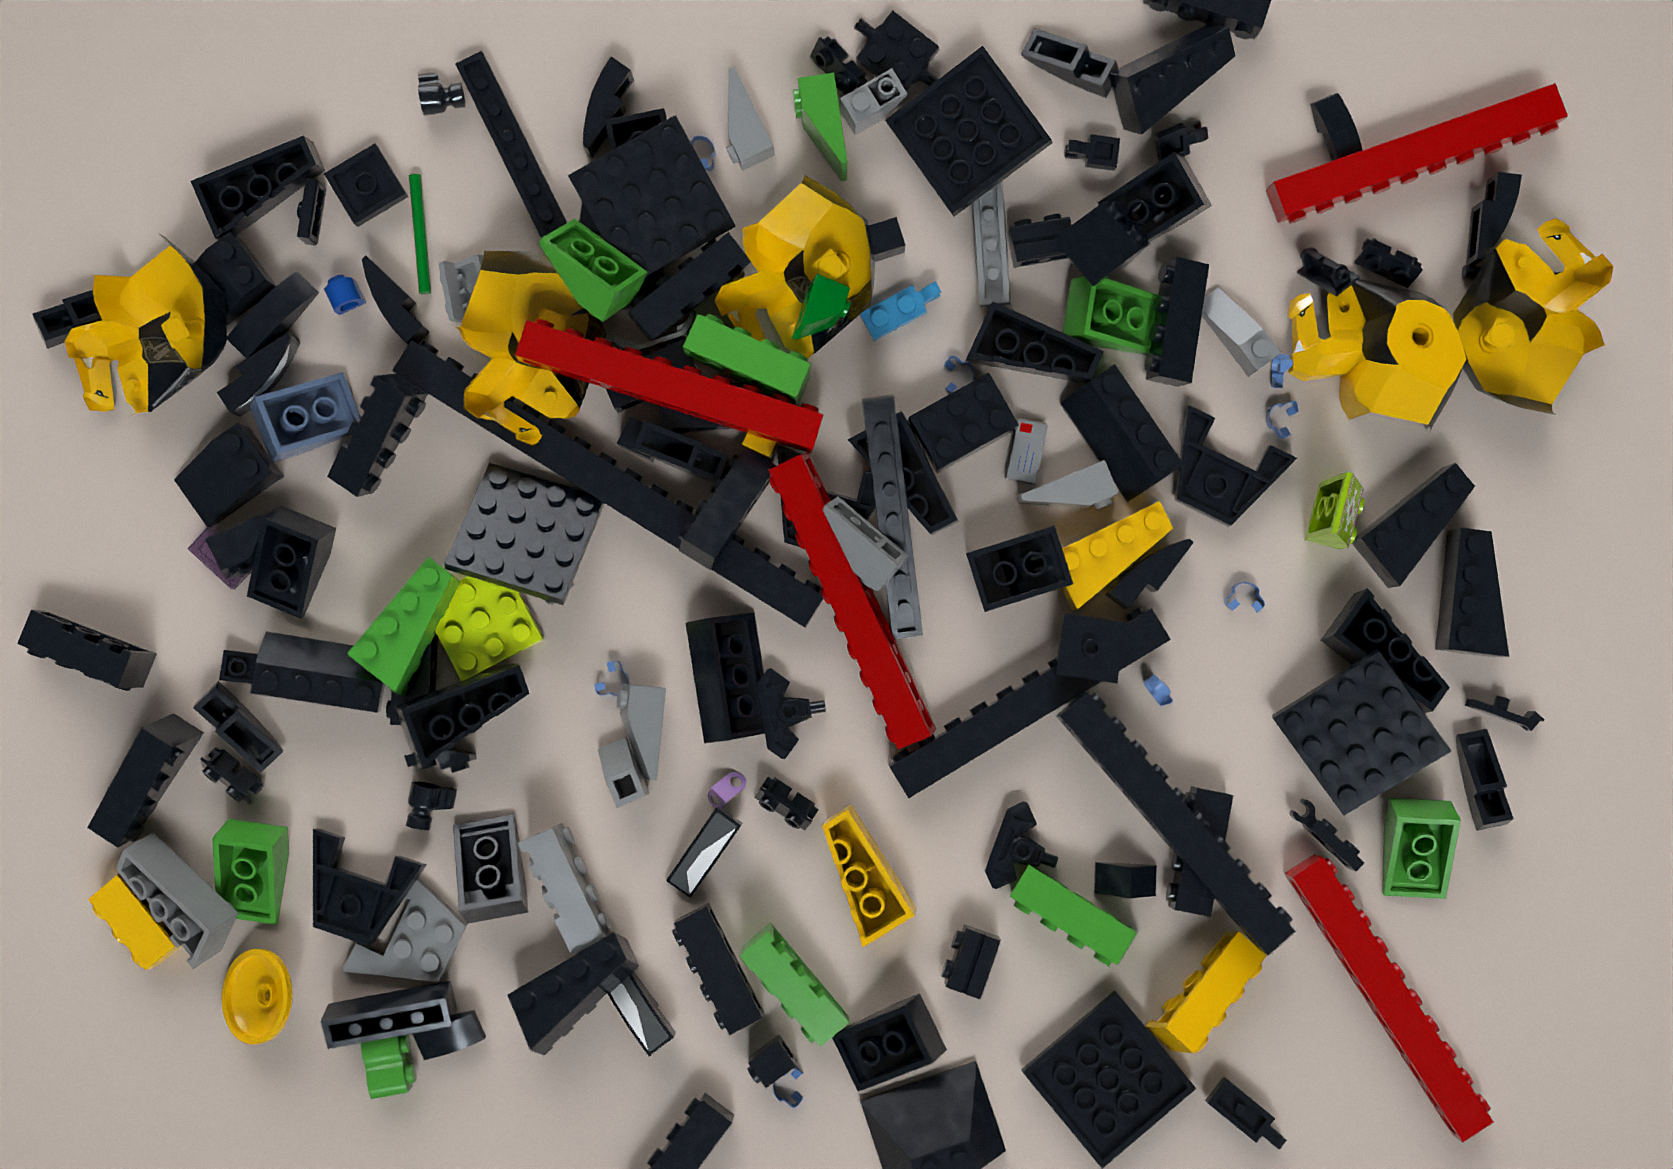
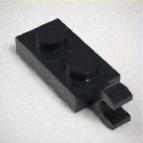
M1301 799L1300 802L1306 807V813L1300 816L1296 811L1291 810L1289 812L1290 816L1295 821L1300 822L1347 869L1357 872L1364 864L1357 856L1360 851L1348 840L1342 842L1335 835L1338 830L1324 818L1321 821L1316 819L1313 803L1309 800Z
M1223 1076L1205 1099L1211 1107L1255 1143L1263 1136L1280 1150L1287 1141L1283 1135L1270 1126L1275 1118L1226 1077Z

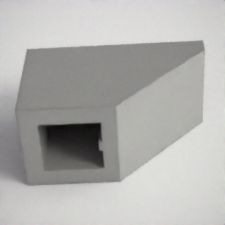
M891 68L840 98V112L856 136L881 121L907 96V92Z
M627 737L598 749L604 777L617 808L649 794Z

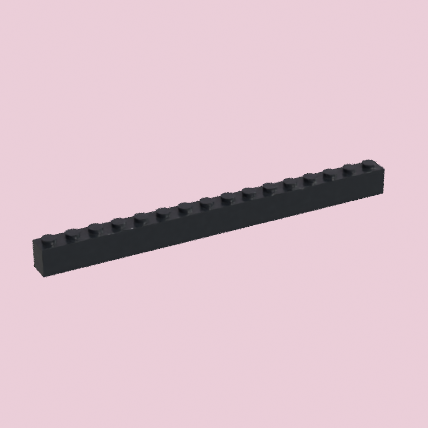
M412 340L410 341L392 370L394 373L401 374L432 397L591 494L670 545L680 549L682 540L678 537L687 522L693 524L697 518L691 514L694 508L679 499L676 504L666 498L668 492L655 484H652L650 488L640 482L643 477L628 467L623 472L615 467L617 461L609 455L601 452L598 456L589 450L592 445L580 437L576 436L572 440L565 436L564 432L566 429L556 422L550 420L546 424L538 419L540 413L526 404L523 408H520L512 403L515 399L513 396L504 401V407L538 428L540 434L543 435L538 443L530 445L516 440L515 433L496 421L476 418L464 409V391L478 374L474 372L470 377L462 372L464 366L451 357H448L446 361L437 356L439 350L425 341L421 345ZM735 534L711 570L806 628L824 600L822 594H820L821 587L808 579L805 583L794 578L797 572L782 563L779 568L768 562L771 556L755 547L753 552L743 546L745 540Z

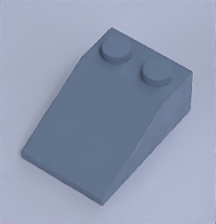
M343 372L256 396L250 405L272 463L303 454L349 436L348 431L352 422L361 417Z

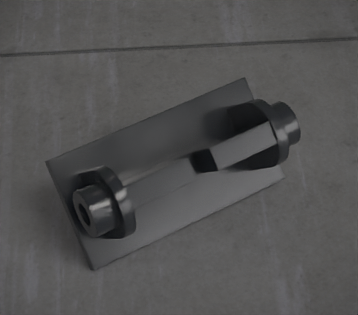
M829 36L824 39L818 38L810 57L825 74L834 73L836 88L844 96L868 82L865 78L866 73L853 60L846 64L842 62L847 59L848 54L835 38L831 39Z
M1366 238L1361 247L1363 251L1354 261L1355 264L1406 288H1409L1423 271L1421 268L1422 263L1418 262L1417 257H1412L1399 250L1392 255L1390 254L1392 247L1377 241L1375 238L1372 240Z
M1313 247L1303 249L1300 254L1303 267L1297 271V274L1336 297L1360 278L1359 275L1348 270L1347 266L1332 261L1318 253L1317 249Z
M215 747L208 755L211 758L209 761L203 757L200 759L204 768L202 773L213 783L220 781L227 786L226 793L237 802L243 799L250 805L252 803L250 798L251 792L256 795L264 787L261 783V778L245 766L235 774L233 770L240 762L225 749L220 750Z
M768 776L754 798L759 800L760 806L769 812L775 811L785 817V822L791 827L806 830L819 810L814 806L816 803L798 792L792 801L789 800L787 796L792 788L776 777L772 779Z

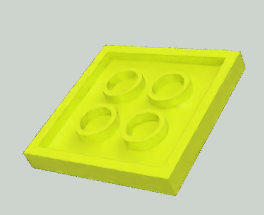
M469 576L460 580V584L443 618L440 619L435 629L461 681L474 677L544 640L520 592Z

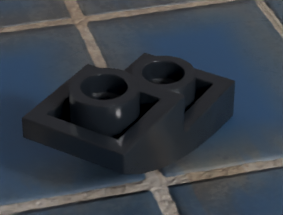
M1334 93L1310 104L1317 133L1325 134L1331 161L1363 150L1354 121L1339 93Z
M224 650L219 680L252 684L258 654Z
M450 749L434 758L424 768H421L415 764L412 754L405 755L408 767L418 766L420 771L436 766V759H438L440 769L450 768L452 773L470 768L468 762L477 759L475 753Z
M475 1010L455 1014L452 1026L412 1033L424 1060L456 1052L486 1038Z

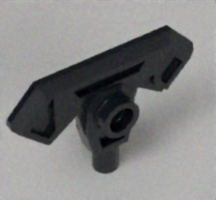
M769 668L757 683L767 749L781 759H786L799 741V738L788 727L812 718L811 714L826 712L824 700L809 702V699L783 697L790 681L772 668Z
M1023 801L1006 810L985 868L987 878L994 889L1017 880L1013 863L1038 867L1041 863L1055 868L1058 856L1045 852L1043 846L1024 834L1037 825L1027 802Z

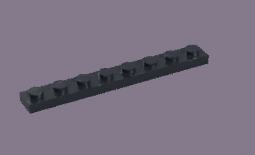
M480 51L455 63L540 237H545L565 225L567 221L484 53Z
M893 395L862 399L878 531L908 555L905 562L885 585L891 631L895 639L923 635L895 400Z

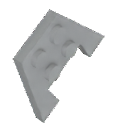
M389 872V874H388V876H387V878H386V880H385V882H384V883H386V884H387V881H388L390 872ZM418 877L405 897L410 901L385 953L369 946L355 943L342 971L440 982L468 924Z

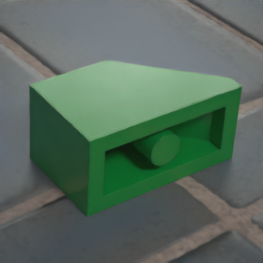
M816 274L807 288L792 338L798 340L833 327L839 317L845 318L851 301L847 300L850 287Z

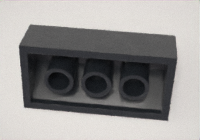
M1115 364L1060 403L1099 462L1105 460L1116 487L1127 503L1184 465Z
M755 613L711 617L685 623L704 744L765 734L757 683L763 676L764 670Z
M266 631L255 663L250 693L378 713L381 710L385 684L347 654L354 645Z

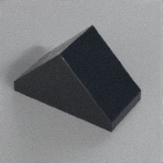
M1095 862L1094 893L1129 899L1156 896L1157 865Z

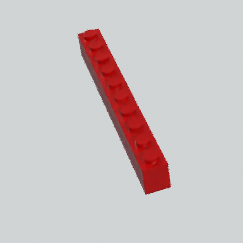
M1554 83L1273 181L1266 189V193L1277 223L1288 220L1289 224L1296 223L1306 218V213L1316 210L1317 214H1321L1333 209L1335 203L1343 200L1345 204H1350L1361 199L1363 193L1372 191L1373 194H1378L1391 188L1390 184L1398 181H1400L1401 185L1410 183L1418 179V174L1428 171L1429 175L1446 169V164L1455 161L1457 165L1464 164L1473 160L1475 154L1483 151L1485 155H1490L1501 150L1503 144L1512 142L1513 146L1531 139L1530 135L1540 132V135L1544 136L1559 129L1558 124L1566 119L1568 114L1557 85Z
M536 319L535 322L526 320L515 353L520 362L812 454L824 414L818 413L819 408L813 405L802 403L801 407L790 404V399L782 395L772 394V397L760 394V389L744 384L742 388L730 385L731 380L722 376L714 375L713 379L702 376V371L690 366H684L683 369L673 367L670 360L655 356L654 360L642 357L643 353L634 348L625 347L623 351L612 347V342L602 338H595V341L583 338V333L574 329L566 328L565 332L554 329V324L542 319Z
M809 452L769 469L771 474L769 477L770 484L773 490L780 494L784 502L782 505L783 512L796 528V540L809 556L808 565L810 571L815 577L818 576L822 584L821 593L825 602L828 605L831 604L834 610L836 627L840 632H844L847 638V650L851 658L857 660L859 664L861 681L872 692L874 709L878 715H882L887 725L885 726V731L891 743L895 742L899 750L932 736L936 730L935 724L872 588L866 586L860 577L853 572L823 511V508L831 502V499Z
M1313 854L1285 872V876L1450 1133L1461 1142H1465L1494 1123L1488 1114V1111L1491 1110L1489 1104L1481 1094L1476 1095L1471 1087L1474 1084L1471 1076L1463 1067H1458L1454 1061V1058L1457 1057L1456 1053L1446 1041L1442 1042L1437 1034L1440 1031L1438 1025L1430 1015L1425 1016L1420 1006L1423 1003L1420 997L1412 988H1407L1403 982V979L1406 978L1404 972L1397 963H1391L1386 955L1389 952L1386 944L1379 936L1374 937L1369 929L1372 925L1371 921L1361 909L1358 911L1352 901L1355 897L1348 886L1344 883L1341 885L1335 875L1338 871L1328 857L1324 859L1322 856Z

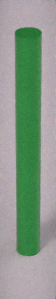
M410 174L409 185L419 294H430L431 285L421 175Z

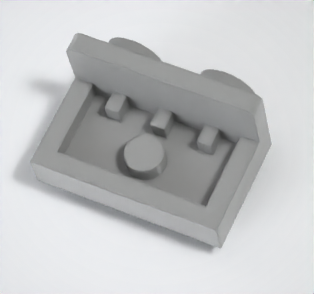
M478 254L456 263L442 261L438 264L440 281L446 301L445 308L450 321L462 323L481 270L483 255Z

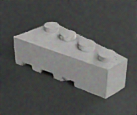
M560 823L518 842L517 844L521 852L528 851L531 856L529 869L533 877H537L538 880L542 879L544 883L542 886V896L546 904L551 909L556 908L558 912L554 914V920L570 954L572 955L588 948L609 935L608 930L611 929L610 922L604 912L600 914L596 904L599 901L597 891L593 884L588 885L584 876V873H587V868L582 857L576 856L572 845L575 844V840L569 827L564 828L563 823Z
M154 833L124 848L116 870L140 900L147 899L152 917L157 923L163 920L173 933L169 939L176 948L182 945L187 951L190 958L186 961L192 969L219 953L239 914L233 906L213 890L208 882H205L196 874L188 863L179 858Z

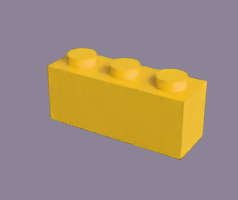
M120 874L116 875L88 898L89 902L93 905L92 910L95 915L107 922L112 929L113 937L121 944H125L132 953L131 958L135 964L146 971L159 966L180 948H176L169 939L173 933L163 920L157 923L152 917L147 899L140 900Z

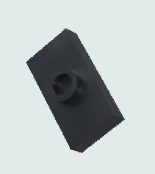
M306 178L303 200L299 202L297 207L299 219L297 237L306 245L317 246L326 188L317 179Z

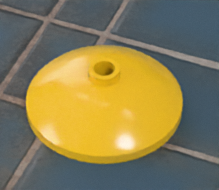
M251 949L243 952L232 962L226 973L221 996L222 1011L229 1030L238 1040L251 1045L263 1044L272 1040L281 1032L291 1012L293 986L290 974L281 958L270 950Z

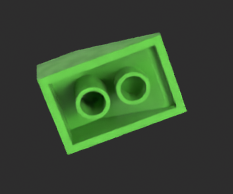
M834 73L798 78V89H793L796 118H802L804 130L839 179L846 181L848 162Z
M576 219L571 220L541 238L539 245L577 303L602 322L636 298L647 274L646 270Z
M1085 276L1073 278L1070 284L1063 333L1091 346L1148 355L1151 346L1149 332L1154 324L1156 311H1154L1153 306L1157 294L1107 278L1095 286H1092Z
M1389 798L1384 823L1382 885L1384 896L1446 899L1461 819L1451 801Z
M228 819L212 838L215 891L239 913L236 919L276 925L280 916L289 856L288 827Z

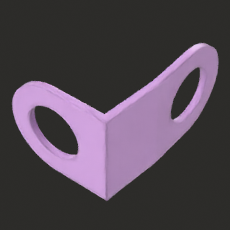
M731 772L713 785L708 792V799L714 808L719 806L723 809L726 802L745 788V777L738 772ZM732 777H738L741 780L739 787H735L730 783ZM712 796L718 799L719 805L714 803Z

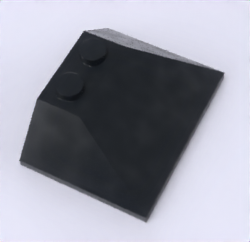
M976 1061L860 1100L882 1169H982L1006 1151Z

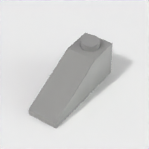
M733 66L729 68L728 138L730 145L726 149L733 164L739 162L742 170H745L775 154L774 146Z
M1220 287L1204 298L1202 317L1248 377L1282 353L1266 331Z
M1105 460L1023 493L1017 499L1020 504L1088 508L1094 505L1096 510L1113 504L1111 498L1118 495L1119 492Z
M837 497L826 504L823 511L853 572L860 577L866 586L878 592L891 580L908 558V555L841 498Z
M623 684V690H619L617 695V708H621L620 716L642 776L649 780H657L666 688Z

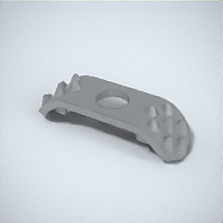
M691 310L687 321L677 326V333L640 345L635 340L621 341L614 335L611 340L614 347H618L620 350L630 347L639 351L659 346L672 339L685 340L697 317L696 311Z

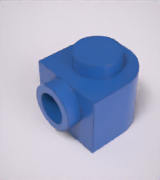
M337 275L327 281L328 285L324 288V291L334 312L339 316L366 303L357 282L353 278Z

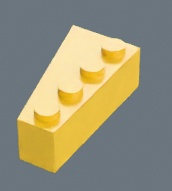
M1160 501L1062 548L1073 585L1063 587L1061 590L1072 611L1078 610L1173 529Z
M852 804L828 818L822 825L834 864L837 867L841 879L840 882L846 894L850 912L856 924L863 948L914 917L917 907Z
M1226 932L1201 961V965L1204 968L1201 971L1196 970L1189 975L1182 983L1184 991L1172 999L1169 997L1162 1005L1165 1013L1157 1022L1151 1018L1145 1027L1173 1052L1195 1053L1201 1051L1209 1040L1207 1036L1213 1027H1218L1227 1016L1225 1011L1231 1003H1236L1245 992L1243 987L1248 980L1255 978L1263 968L1261 963L1266 958V955L1259 951L1241 932Z

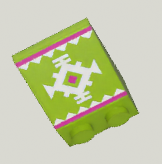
M1344 472L1319 483L1305 537L1306 541L1339 550L1348 548L1349 544L1354 542L1357 535V527L1354 525L1357 515H1360L1363 510L1365 498L1362 497L1364 488L1353 473Z

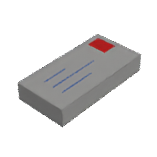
M1018 419L1017 423L1019 426L1015 430L1005 479L1035 485L1048 425Z

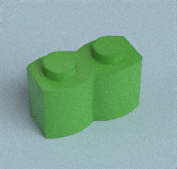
M409 1034L360 1043L362 1058L366 1068L367 1087L371 1099L410 1091L413 1083L416 1082V1069L414 1064L409 1063L407 1052L411 1051Z

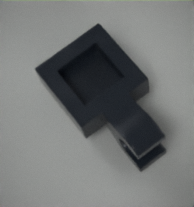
M1197 120L1189 123L1187 126L1179 123L1154 133L1158 160H1163L1173 152L1181 153L1184 156L1191 154L1190 145L1206 141L1209 138L1207 127L1201 128V122Z
M1090 134L1088 142L1069 140L1068 145L1065 146L1064 157L1069 159L1086 158L1085 167L1115 171L1118 162L1120 138Z

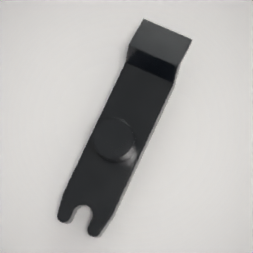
M1496 696L1493 706L1468 698L1465 706L1517 724L1525 731H1532L1540 721L1543 722L1545 720L1536 711H1528L1524 716L1507 711L1510 699L1502 696Z

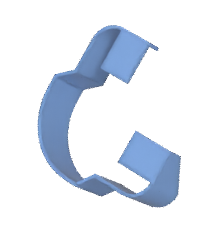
M694 136L693 140L690 141L692 145H694L695 141H706L714 149L713 143L707 137ZM715 149L711 154L712 165L708 167L707 158L700 159L706 171H711L714 168L713 157L716 155Z
M1279 354L1273 359L1271 367L1272 388H1284V372L1293 365L1289 354Z
M956 356L949 357L945 362L944 366L950 371L956 367L950 359H955L961 365L966 364L971 369L973 374L972 381L974 380V369L969 362H962ZM951 382L945 390L951 394L957 386Z
M1296 401L1286 403L1293 405L1286 410L1289 416L1299 412ZM1278 403V404L1274 405L1273 407H1275V406L1283 407V406H1285L1286 404L1283 405V404H1281V403ZM1271 407L1266 414L1268 428L1273 429L1279 439L1292 435L1287 427L1280 429L1279 432L1277 427L1271 425L1269 418L1270 412L1273 409Z
M1242 582L1251 585L1256 590L1255 596L1260 600L1261 604L1256 600L1251 606L1258 613L1265 606V601L1259 595L1260 589L1253 583ZM1242 583L1234 585L1231 588V594L1224 599V604L1232 611L1240 603L1235 598L1228 604V598L1235 593V587Z
M608 662L607 667L609 672L616 671L614 662L619 663L621 672L626 674L627 684H629V675L623 671L621 662ZM604 682L594 684L596 693L602 696L598 691L605 689ZM613 693L603 694V695L611 694V695H613V696H617V695H614Z
M1153 674L1144 681L1147 690L1153 695L1160 706L1173 702L1169 695L1171 691L1156 675Z
M797 1066L793 1068L795 1070L791 1073L795 1079L803 1074ZM773 1083L775 1097L779 1101H785L791 1108H796L803 1100V1097L797 1091L791 1095L797 1102L796 1104H792L786 1097L780 1098L775 1092Z

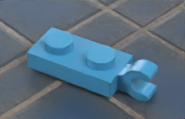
M937 282L929 284L918 293L912 285L866 309L860 314V317L873 341H876L927 314L924 305L939 298L941 290Z

